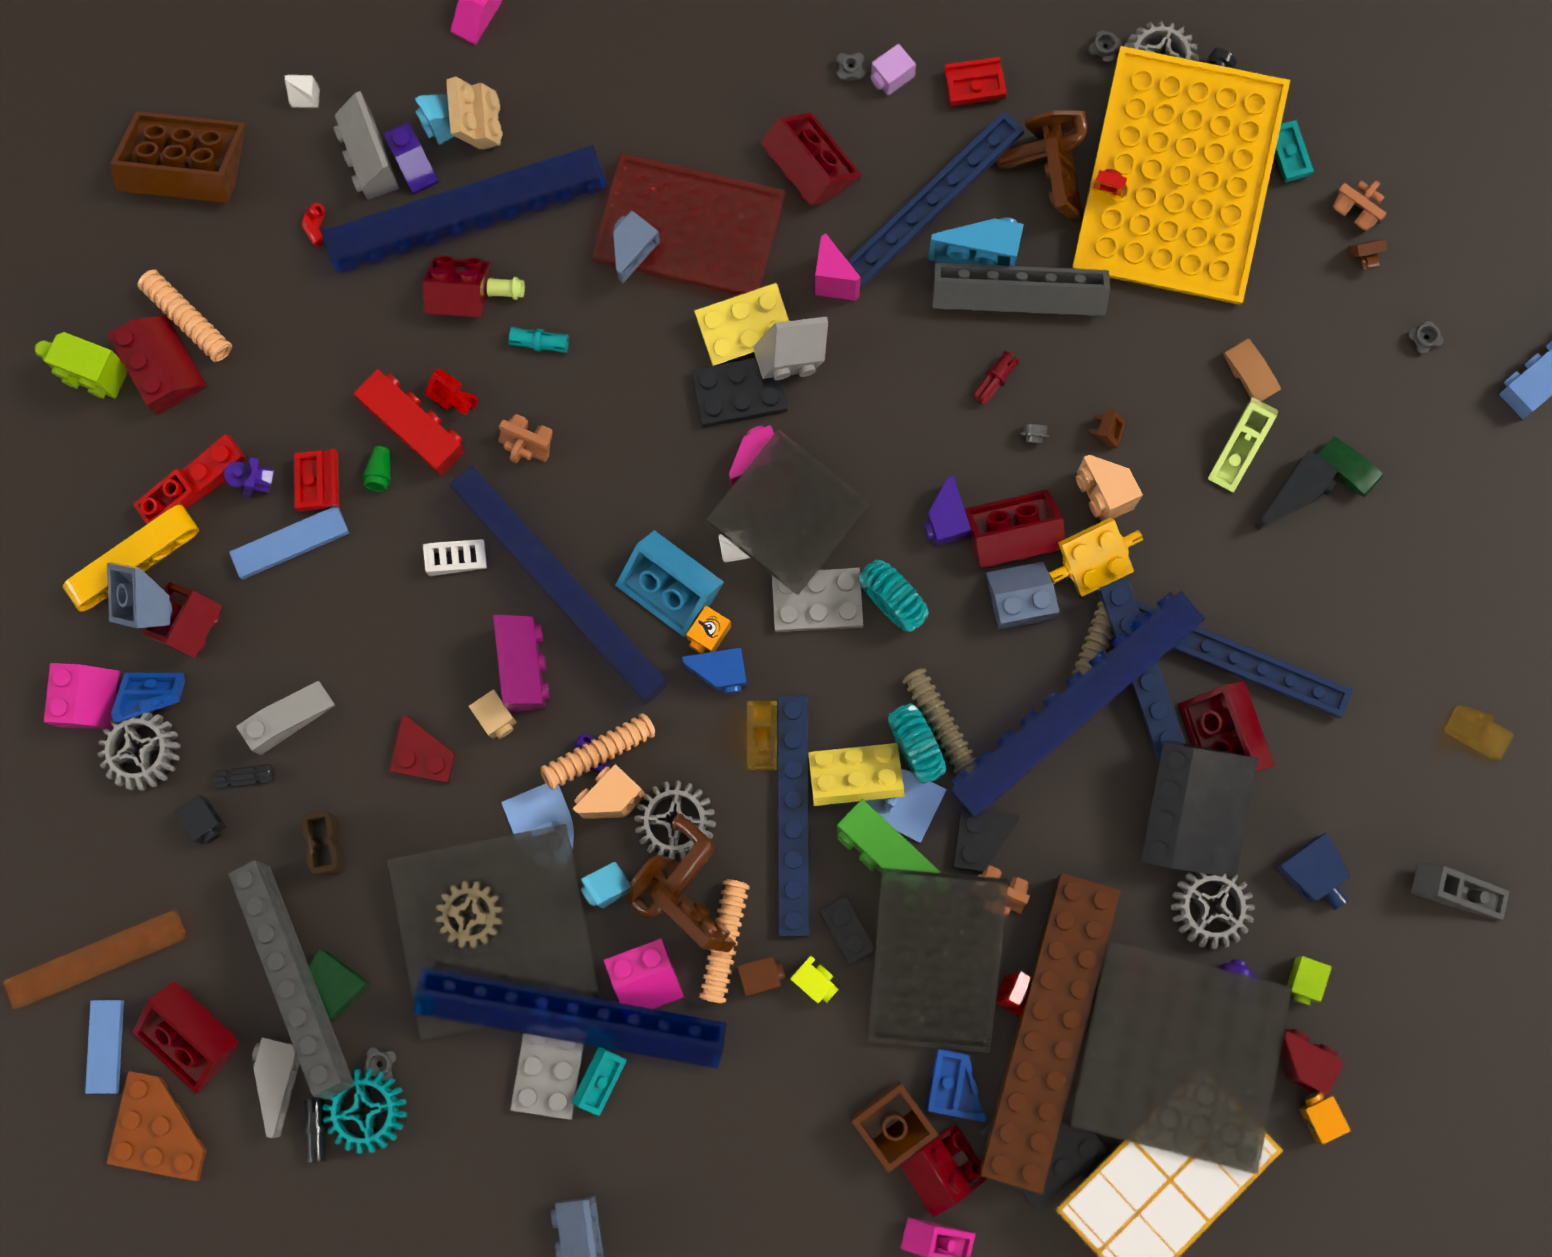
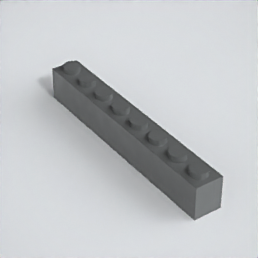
M253 860L228 873L312 1096L330 1099L355 1086L271 867Z

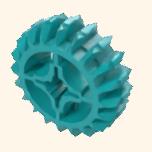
M877 559L863 569L864 571L859 575L861 587L865 590L871 601L875 603L892 623L894 622L899 628L907 632H912L924 623L929 614L928 608L923 602L922 597L916 592L917 590L910 585V582L903 575L899 574L889 563Z
M910 703L906 706L902 705L889 713L888 722L892 734L916 780L925 784L929 781L933 782L945 774L946 765L943 755L930 727L918 708Z
M361 1069L354 1070L353 1082L355 1086L331 1097L332 1104L323 1105V1110L331 1111V1116L323 1118V1122H333L334 1125L327 1130V1133L329 1135L336 1132L339 1133L334 1141L336 1144H340L346 1139L344 1149L350 1151L355 1143L357 1154L363 1153L365 1146H367L369 1153L376 1152V1142L382 1149L386 1148L388 1144L385 1136L392 1141L396 1140L397 1135L392 1128L401 1130L404 1127L401 1122L397 1121V1117H406L407 1112L399 1111L398 1106L407 1104L406 1099L397 1100L396 1098L403 1090L401 1087L391 1090L395 1083L394 1078H389L383 1083L385 1077L383 1071H380L374 1079V1076H372L373 1069H367L365 1076H363ZM365 1085L378 1089L386 1101L380 1103L373 1101L370 1092H366ZM356 1088L357 1093L354 1094L355 1101L353 1106L348 1110L342 1111L347 1095ZM364 1102L366 1103L365 1107H378L377 1110L366 1114V1119H364L365 1115H352L353 1112L364 1108ZM388 1111L384 1126L374 1135L373 1128L376 1127V1117L379 1113ZM349 1119L355 1120L359 1124L360 1130H364L365 1137L353 1133L344 1121Z

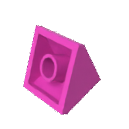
M825 233L821 236L815 273V295L857 300L860 298L861 277Z

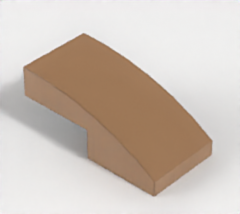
M1249 338L1223 352L1235 378H1240L1250 399L1253 397L1263 401L1281 390L1271 369Z

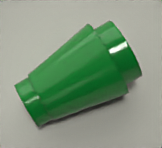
M373 447L362 476L364 487L368 490L383 492L391 484L390 450L386 447Z

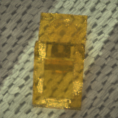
M1462 705L1456 707L1444 729V732L1495 761L1501 760L1514 736L1513 733L1492 722L1495 717L1492 714Z

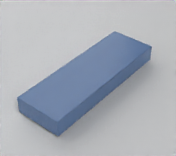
M124 1000L90 1001L85 1094L119 1093Z

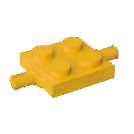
M1110 517L1058 542L1063 554V566L1048 572L1053 584L1069 577L1074 582L1077 593L1083 597L1100 587L1133 573L1134 569L1128 556V548L1142 542V534L1139 530H1136L1123 537L1119 533L1115 520Z

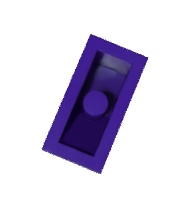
M409 122L384 133L385 139L413 195L439 183Z
M954 476L947 477L928 513V522L924 523L926 535L929 540H934L936 547L967 538L971 533V527Z

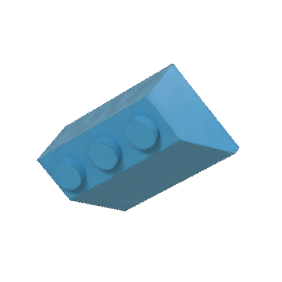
M654 530L637 543L615 586L685 637L705 605L709 607L724 582Z

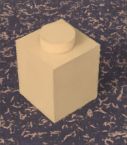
M494 689L469 705L488 736L492 739L495 737L501 739L513 731L512 726L517 723L510 711L503 705L502 699Z

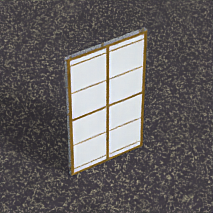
M1200 1065L1055 1210L1098 1257H1179L1283 1150L1211 1076L1207 1069Z

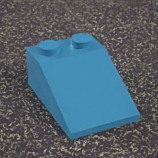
M994 218L934 233L931 237L928 261L954 264L1015 266L1024 224L1018 223L1012 218Z

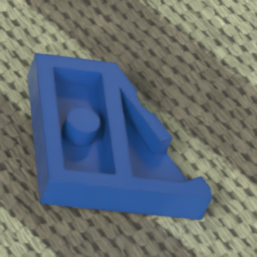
M124 673L111 712L113 721L120 722L178 703L185 685L184 674Z
M936 1049L925 1110L985 1122L986 1117L979 1102V1091L976 1081L972 1076L969 1055Z

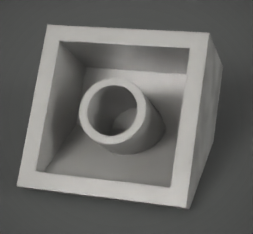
M827 317L775 323L753 346L762 379L774 377V380H782L795 374H799L800 377L814 374L816 368L825 361L828 331Z

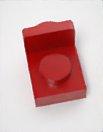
M1022 972L1005 975L994 1003L1014 1015L1020 1016L1024 1000L1029 992L1028 983L1031 977Z

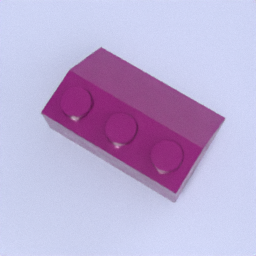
M493 615L503 705L511 713L545 709V700H550V690L548 682H543L542 671H547L545 653H540L539 642L544 641L542 625H537L533 616Z

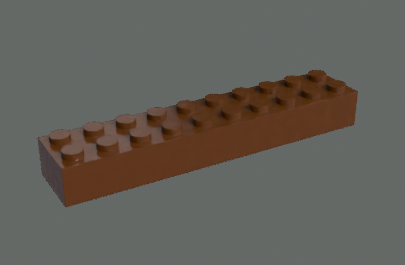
M1064 873L1057 877L1031 972V979L1028 984L1029 992L1024 1000L977 1176L1035 1194L1043 1193L1121 890Z

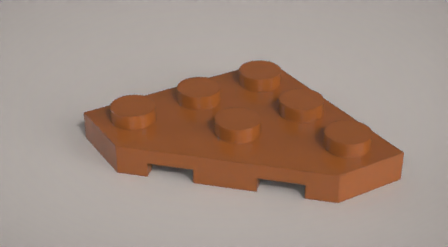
M128 1071L107 1164L199 1181L206 1148L190 1127V1122L179 1104L174 1101L167 1089V1084L161 1076Z

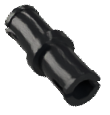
M306 1099L304 1100L306 1128H303V1135H306V1163H315V1149H317L318 1162H326L325 1133H327L328 1126H324L323 1122L324 1099H315V1112H313V1100Z

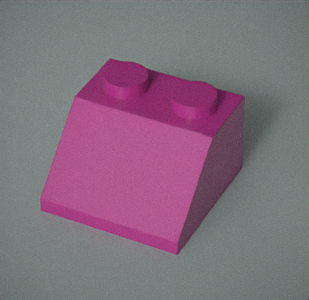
M50 663L44 722L55 727L113 730L111 712L119 691L121 671L81 664Z
M662 938L604 960L614 991L627 1019L684 998L666 944Z

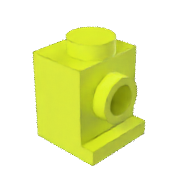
M810 956L793 975L791 980L816 1003L819 1004L822 999L828 1003L839 989L830 981L834 976L821 965L815 968L812 965L815 959Z

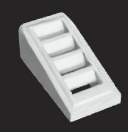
M484 539L423 544L425 570L429 577L487 569ZM471 548L476 550L477 562L471 563ZM458 550H463L465 563L459 562ZM451 551L452 564H447L446 552ZM434 553H439L440 565H435Z

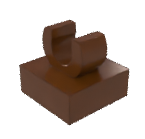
M1373 240L1348 246L1349 256L1360 257L1362 270L1377 268L1380 266L1377 253L1387 251L1386 240Z
M1105 409L1104 415L1096 414L1093 417L1097 423H1100L1099 429H1089V433L1094 438L1101 439L1107 447L1118 448L1127 422L1117 410Z

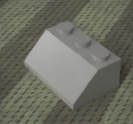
M361 91L356 92L335 114L338 125L334 126V131L339 143L345 142L347 150L342 152L348 167H354L356 175L351 177L357 192L363 191L366 199L370 200L398 190L399 187L369 107Z

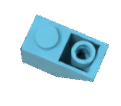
M448 94L422 95L415 98L419 107L415 113L421 121L420 124L428 138L434 136L440 145L454 137L450 133Z
M616 862L581 879L585 885L581 888V891L590 905H598L602 909L629 893L631 888L630 882Z

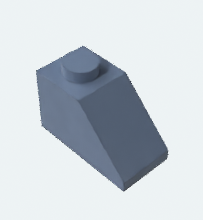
M633 211L626 217L622 216L614 226L615 261L619 281L624 283L660 243L658 231Z

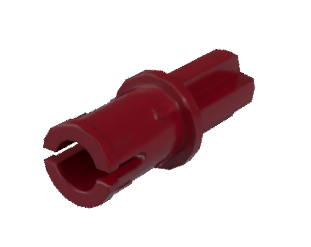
M1004 351L994 367L986 371L987 376L973 393L976 401L984 405L987 404L998 388L1006 384L1005 379L1019 363L1017 357L1013 360L1011 359L1014 356L1013 353Z

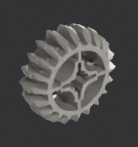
M1161 20L1158 22L1157 27H1155L1150 21L1146 29L1140 26L1136 34L1130 35L1128 43L1124 46L1158 54L1163 52V55L1199 61V55L1196 54L1197 44H1190L1192 35L1183 36L1184 27L1177 31L1174 29L1173 22L1169 27H1164V23Z
M152 712L123 720L121 723L111 720V725L114 729L112 731L104 729L103 733L108 736L107 740L98 741L99 745L105 747V750L98 752L97 755L100 758H105L100 767L102 769H109L106 777L109 779L115 778L116 785L122 786L125 784L126 789L133 790L136 786L139 790H145L147 783L151 787H156L157 777L163 781L167 780V775L164 773L165 770L172 772L175 770V767L170 765L171 760L177 761L180 759L178 755L173 753V750H177L181 746L177 742H172L178 736L177 732L170 731L172 724L168 721L163 722L161 715L156 714L153 716ZM142 727L151 728L157 737L143 739L136 729ZM125 737V745L119 750L120 744ZM159 750V755L153 764V755ZM135 762L138 767H141L142 772L128 773L121 764Z
M680 781L675 782V790H671L669 783L664 782L665 792L660 793L658 787L654 786L652 789L656 797L652 799L648 794H645L643 798L649 803L648 806L638 804L637 809L645 814L644 816H635L634 820L644 823V826L637 827L635 831L637 834L646 833L639 840L642 845L650 841L652 842L647 849L648 853L652 854L659 848L658 855L665 856L666 852H668L669 858L676 859V853H680V858L683 860L686 856L685 852L691 850L695 843L690 840L682 845H678L682 832L680 830L675 831L674 835L671 824L666 823V821L676 813V807L677 813L683 814L681 801L682 798L686 799L696 806L700 819L685 815L684 818L691 821L709 839H712L713 834L706 831V827H716V822L707 820V817L715 815L714 809L704 810L711 801L709 798L699 801L703 794L701 789H698L692 795L693 785L690 783L682 791ZM672 798L671 807L667 813L657 814V816L652 815L660 803ZM651 825H658L668 829L669 845L655 838Z
M1196 872L1197 878L1192 873L1186 874L1185 877L1189 885L1183 881L1178 882L1177 886L1183 893L1174 892L1172 894L1174 899L1180 900V904L1171 905V910H1180L1181 914L1173 917V921L1179 922L1183 920L1184 925L1178 931L1184 933L1189 929L1191 931L1187 937L1189 942L1194 941L1199 936V947H1204L1209 939L1211 949H1217L1218 939L1224 948L1228 947L1230 943L1228 936L1234 942L1240 941L1237 931L1243 934L1249 931L1242 922L1251 923L1254 920L1253 917L1246 915V911L1255 910V906L1252 904L1246 905L1245 900L1251 899L1253 895L1252 893L1243 895L1241 891L1246 888L1247 883L1242 882L1236 885L1235 882L1238 879V874L1228 879L1226 878V873L1223 876ZM1202 883L1221 885L1219 891H1216L1213 896L1196 890ZM1229 892L1235 902V917L1232 916L1233 913L1226 906ZM1190 898L1194 899L1193 902L1196 903L1200 910L1196 923L1190 913ZM1218 899L1215 908L1218 910V913L1220 914L1214 912L1211 913V915L1207 916L1209 914L1208 911L1210 910V906L1207 904L1206 901L1208 900V902L1211 903ZM1213 919L1230 925L1220 933L1204 930L1205 926Z

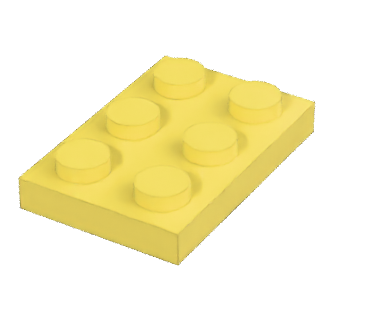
M777 283L694 311L712 366L754 352L753 346L775 323L789 321Z
M897 743L808 752L814 806L857 802L861 799L867 801L904 797V785Z

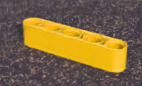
M182 505L172 507L70 577L62 587L79 612L87 611L108 597L107 563L113 562L137 567L145 572L195 537L199 532V528Z

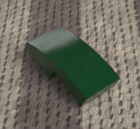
M1335 436L1317 454V456L1339 469L1336 475L1340 477L1341 484L1363 497L1383 478V474L1372 463Z

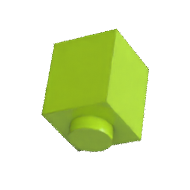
M1304 956L1295 957L1285 992L1293 995V1001L1310 1006L1311 1002H1321L1332 966Z

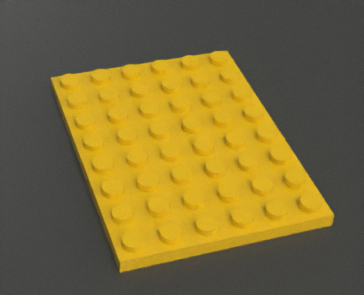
M1121 46L1072 269L1109 270V278L1241 305L1244 300L1290 80ZM1113 169L1120 172L1122 177L1127 178L1121 196L1093 188L1099 170Z

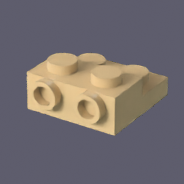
M458 77L446 79L451 135L480 150L499 146L502 130L498 121L500 104L496 91L483 83L470 85Z

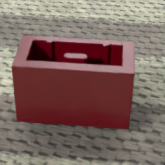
M451 256L434 258L423 280L424 313L482 317L487 305V281L490 276V261H482L480 258L475 257L466 260L454 259Z
M1294 1028L1292 1030L1274 1031L1272 1039L1285 1078L1313 1094L1328 1096L1344 1064L1343 1060L1336 1057L1338 1052L1324 1044L1319 1046L1309 1043L1310 1037Z
M956 1124L940 1133L936 1138L900 1164L903 1172L932 1217L957 1205L987 1180V1178L977 1176L981 1162Z

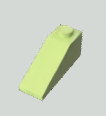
M1253 397L1251 398L1208 477L1210 481L1234 493L1275 421L1278 410Z

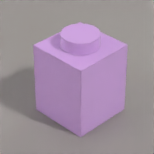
M897 44L872 62L870 77L875 87L879 90L883 89L889 96L915 77L916 64L900 44Z

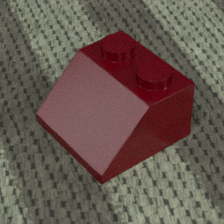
M169 582L165 592L169 595V600L172 604L170 625L146 627L141 634L195 658L197 653L201 652L204 648L206 636L211 627L218 622L222 605L194 590Z

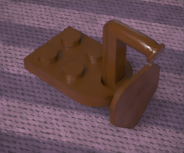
M1054 110L1028 118L1025 121L1026 128L1034 136L1044 139L1007 150L996 161L997 166L1005 170L1047 158L1048 163L1045 164V172L1052 184L1049 197L1053 208L1058 209L1062 215H1065L1072 222L1083 220L1071 150L1078 146L1087 134L1085 111ZM1075 127V132L1064 135V133L1071 131Z
M679 813L672 822V829L683 832L695 845L679 865L675 859L656 855L649 859L631 882L628 904L645 918H653L667 913L702 949L729 953L736 944L729 937L731 933L729 929L720 922H714L708 916L710 912L705 906L699 902L694 903L682 893L714 852V845L700 829L684 818L683 814ZM652 897L654 901L649 906L645 900Z

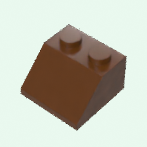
M899 1080L850 1116L851 1122L888 1173L938 1136V1133Z

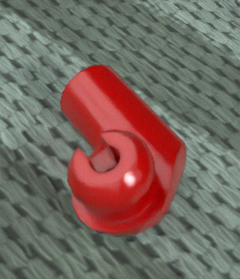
M320 203L311 204L302 220V228L314 247H319L326 242L320 230L325 209Z

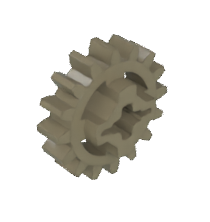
M463 881L461 890L456 885H452L450 888L453 894L443 893L441 897L446 903L436 906V909L443 911V915L436 918V922H444L445 925L440 929V933L448 931L450 933L448 942L451 943L457 938L461 948L466 945L467 941H470L472 948L477 947L478 939L486 944L489 942L488 933L494 936L498 933L496 928L493 927L494 924L503 923V920L497 917V913L503 911L504 908L496 907L495 902L500 898L499 895L491 897L489 895L491 887L487 886L481 890L479 881H476L472 888H470L468 881ZM468 894L463 904H453L459 896ZM481 898L487 903L490 912L484 911L480 904ZM471 906L473 907L472 912L477 914V918L471 919L468 924L467 916L463 915V910H467ZM450 917H454L458 922V930L453 926ZM475 925H487L480 933L471 935Z

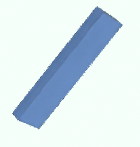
M332 507L234 549L229 553L239 578L243 580L350 534L340 508Z

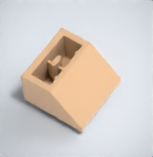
M1087 455L1083 458L1077 471L1076 481L1080 490L1087 492L1091 500L1089 507L1094 517H1099L1102 522L1110 517L1114 519L1134 510L1143 494L1130 469L1092 455Z
M615 764L611 769L607 766L598 774L595 779L598 783L590 791L586 788L577 796L574 801L577 805L573 809L583 819L626 818L644 799L645 793Z

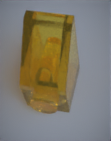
M747 701L748 770H777V701Z

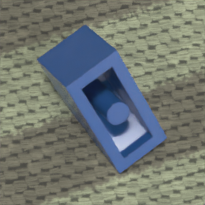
M741 648L682 657L684 667L718 692L724 691L725 695L741 693L742 688L747 687Z

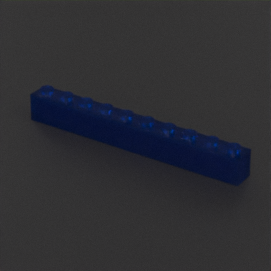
M592 145L321 232L330 262L337 272H348L356 269L358 265L367 262L377 263L386 256L395 253L398 255L406 254L414 247L421 245L431 246L440 239L449 236L459 237L464 235L466 231L474 228L484 229L490 227L496 221L503 219L513 220L519 217L520 214L528 211L537 212L545 209L547 205L556 202H569L578 195L585 193L589 195L595 194L607 186L595 147Z
M470 466L450 484L457 496L646 705L669 686L661 673L473 466Z
M1182 591L1175 595L1169 592L1156 603L1160 608L1151 615L1147 611L1134 622L1137 627L1131 633L1127 634L1123 631L1111 642L1114 647L1105 654L1103 651H1100L1088 662L1091 667L1083 674L1079 670L1065 681L1068 685L1066 689L1060 694L1057 690L1052 692L1042 701L1046 705L1038 713L1034 710L1030 711L1019 721L1023 725L1015 733L1011 729L997 740L1000 746L991 753L988 749L985 750L974 760L977 765L971 771L967 772L963 769L951 780L954 785L949 790L972 817H977L1206 619Z
M425 967L421 969L414 1002V1014L717 1069L724 1049L727 1023Z

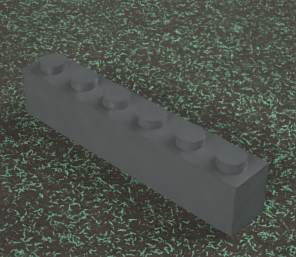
M935 263L933 308L1106 316L1110 293L1109 270Z

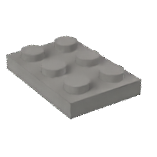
M860 568L772 573L775 632L863 628L861 584L859 583Z
M526 1018L511 1104L512 1111L572 1120L575 1105L571 1102L578 1088L588 1027Z

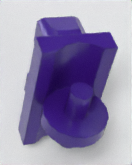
M250 457L248 467L241 462L230 463L224 471V478L234 488L244 486L242 496L251 497L252 491L268 494L274 469L258 466L259 459Z

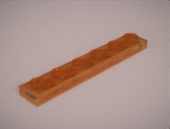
M172 910L8 978L3 982L12 1008L19 1009L185 940L187 936L178 911Z

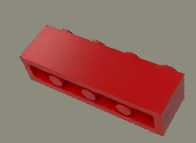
M377 369L353 394L365 408L442 477L465 453L460 444L463 439L451 428L446 431L441 427L442 420L433 411L429 410L426 413L420 408L419 405L422 402L412 392L408 391L405 394L398 388L401 383L391 373L388 372L384 375Z

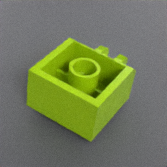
M66 332L57 334L53 343L43 340L39 343L37 342L34 348L37 355L52 368L51 373L62 378L61 381L76 389H78L79 385L88 388L87 392L104 399L105 395L116 399L128 374L121 359L112 350Z

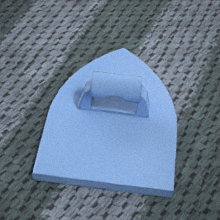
M901 769L904 797L867 800L866 802L897 832L921 843L947 789L930 781L922 784L916 780L912 772Z
M543 784L501 802L514 836L523 851L543 867L563 873L573 848L574 827L560 786L557 785V789L552 790L546 784Z

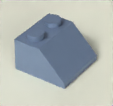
M113 562L107 563L109 622L133 628L170 625L172 604L169 600V595L141 568Z
M1044 562L986 573L998 630L1053 620L1058 616L1059 607L1054 585Z
M595 1195L556 1202V1209L551 1210L553 1228H558L560 1241L555 1242L557 1257H604Z

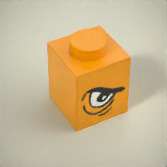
M705 605L686 634L688 641L691 642L689 646L700 654L715 652L732 627L731 621Z
M1312 1095L1304 1100L1306 1105L1299 1108L1316 1143L1325 1144L1351 1131L1334 1096Z

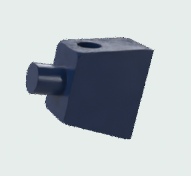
M1328 833L1319 835L1275 867V870L1309 903L1316 902L1324 897L1332 909L1336 910L1349 901L1339 885L1349 879L1350 874Z

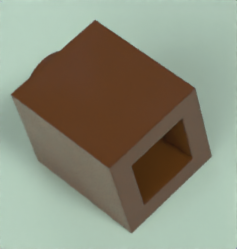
M773 956L738 966L746 997L782 987L780 980L786 979L781 961L775 962Z

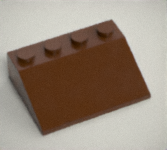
M135 111L110 162L116 191L228 203L236 185L246 123Z

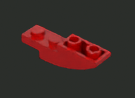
M224 434L182 470L176 468L133 505L146 524L177 505H182L186 509L225 482L224 471L226 467L232 462L244 461L246 456L232 436Z

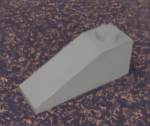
M317 681L261 709L236 727L250 749L259 755H263L334 707L335 704L321 682Z
M262 1037L261 1042H257L255 1045L252 1060L255 1061L254 1073L266 1137L277 1138L280 1137L300 1062L293 1043L270 1037Z

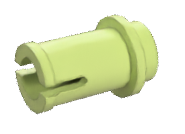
M514 277L513 280L489 278L487 281L488 296L512 297L513 300L524 296L525 284L518 277Z

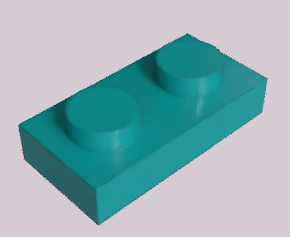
M1294 120L1281 124L1274 155L1284 183L1311 176L1314 170L1297 121Z
M598 1047L571 1103L600 1116L627 1059L602 1047Z

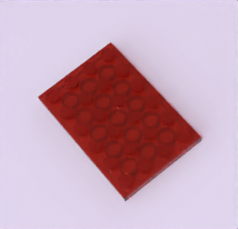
M621 153L592 253V260L616 266L613 237L614 226L622 216L626 217L633 211L658 231L660 243L635 271L736 295L748 293L762 286L786 191Z

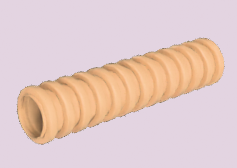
M157 270L147 271L141 276L138 281V288L144 291V294L150 297V300L156 303V306L162 309V312L167 314L170 320H174L175 325L180 326V329L186 332V335L192 338V341L198 344V347L204 350V353L210 356L213 362L223 360L230 353L232 344L226 341V338L220 335V332L214 329V326L208 323L207 319L202 317L201 313L196 311Z
M641 713L638 719L632 718L630 720L631 723L624 722L622 724L623 727H615L614 732L609 730L606 736H598L597 741L592 739L589 745L584 743L581 749L575 748L574 753L567 752L566 757H558L557 762L550 761L549 766H541V775L546 785L550 789L556 790L557 785H565L566 780L573 781L574 776H582L583 771L588 773L591 767L597 768L598 763H606L607 758L612 760L615 754L621 755L623 750L629 751L632 745L634 747L638 746L639 741L644 743L647 741V737H655V729L647 715Z
M726 879L723 881L725 889L721 890L723 899H719L721 908L717 909L719 918H715V922H720L731 932L729 937L735 941L736 936H740V932L737 931L738 927L742 926V923L739 921L744 916L741 911L742 908L746 907L743 901L748 897L745 892L749 890L750 886L744 882ZM734 947L729 953L710 950L712 951L711 955L707 956V960H710L709 965H705V969L708 971L707 974L703 975V978L706 979L705 984L701 985V988H704L703 993L699 994L702 1000L721 1004L723 1002L726 1003L724 994L728 993L726 984H730L728 974H732L730 965H734V960H732V955H736Z

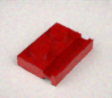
M1000 57L944 65L950 107L1006 99L1007 91Z
M336 449L294 453L295 509L297 511L327 509V507L332 506L335 508L339 507V460Z

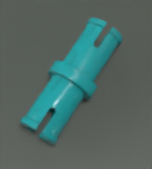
M511 327L509 345L534 348V351L541 352V350H552L567 353L569 335L544 332V329L540 328L526 330Z

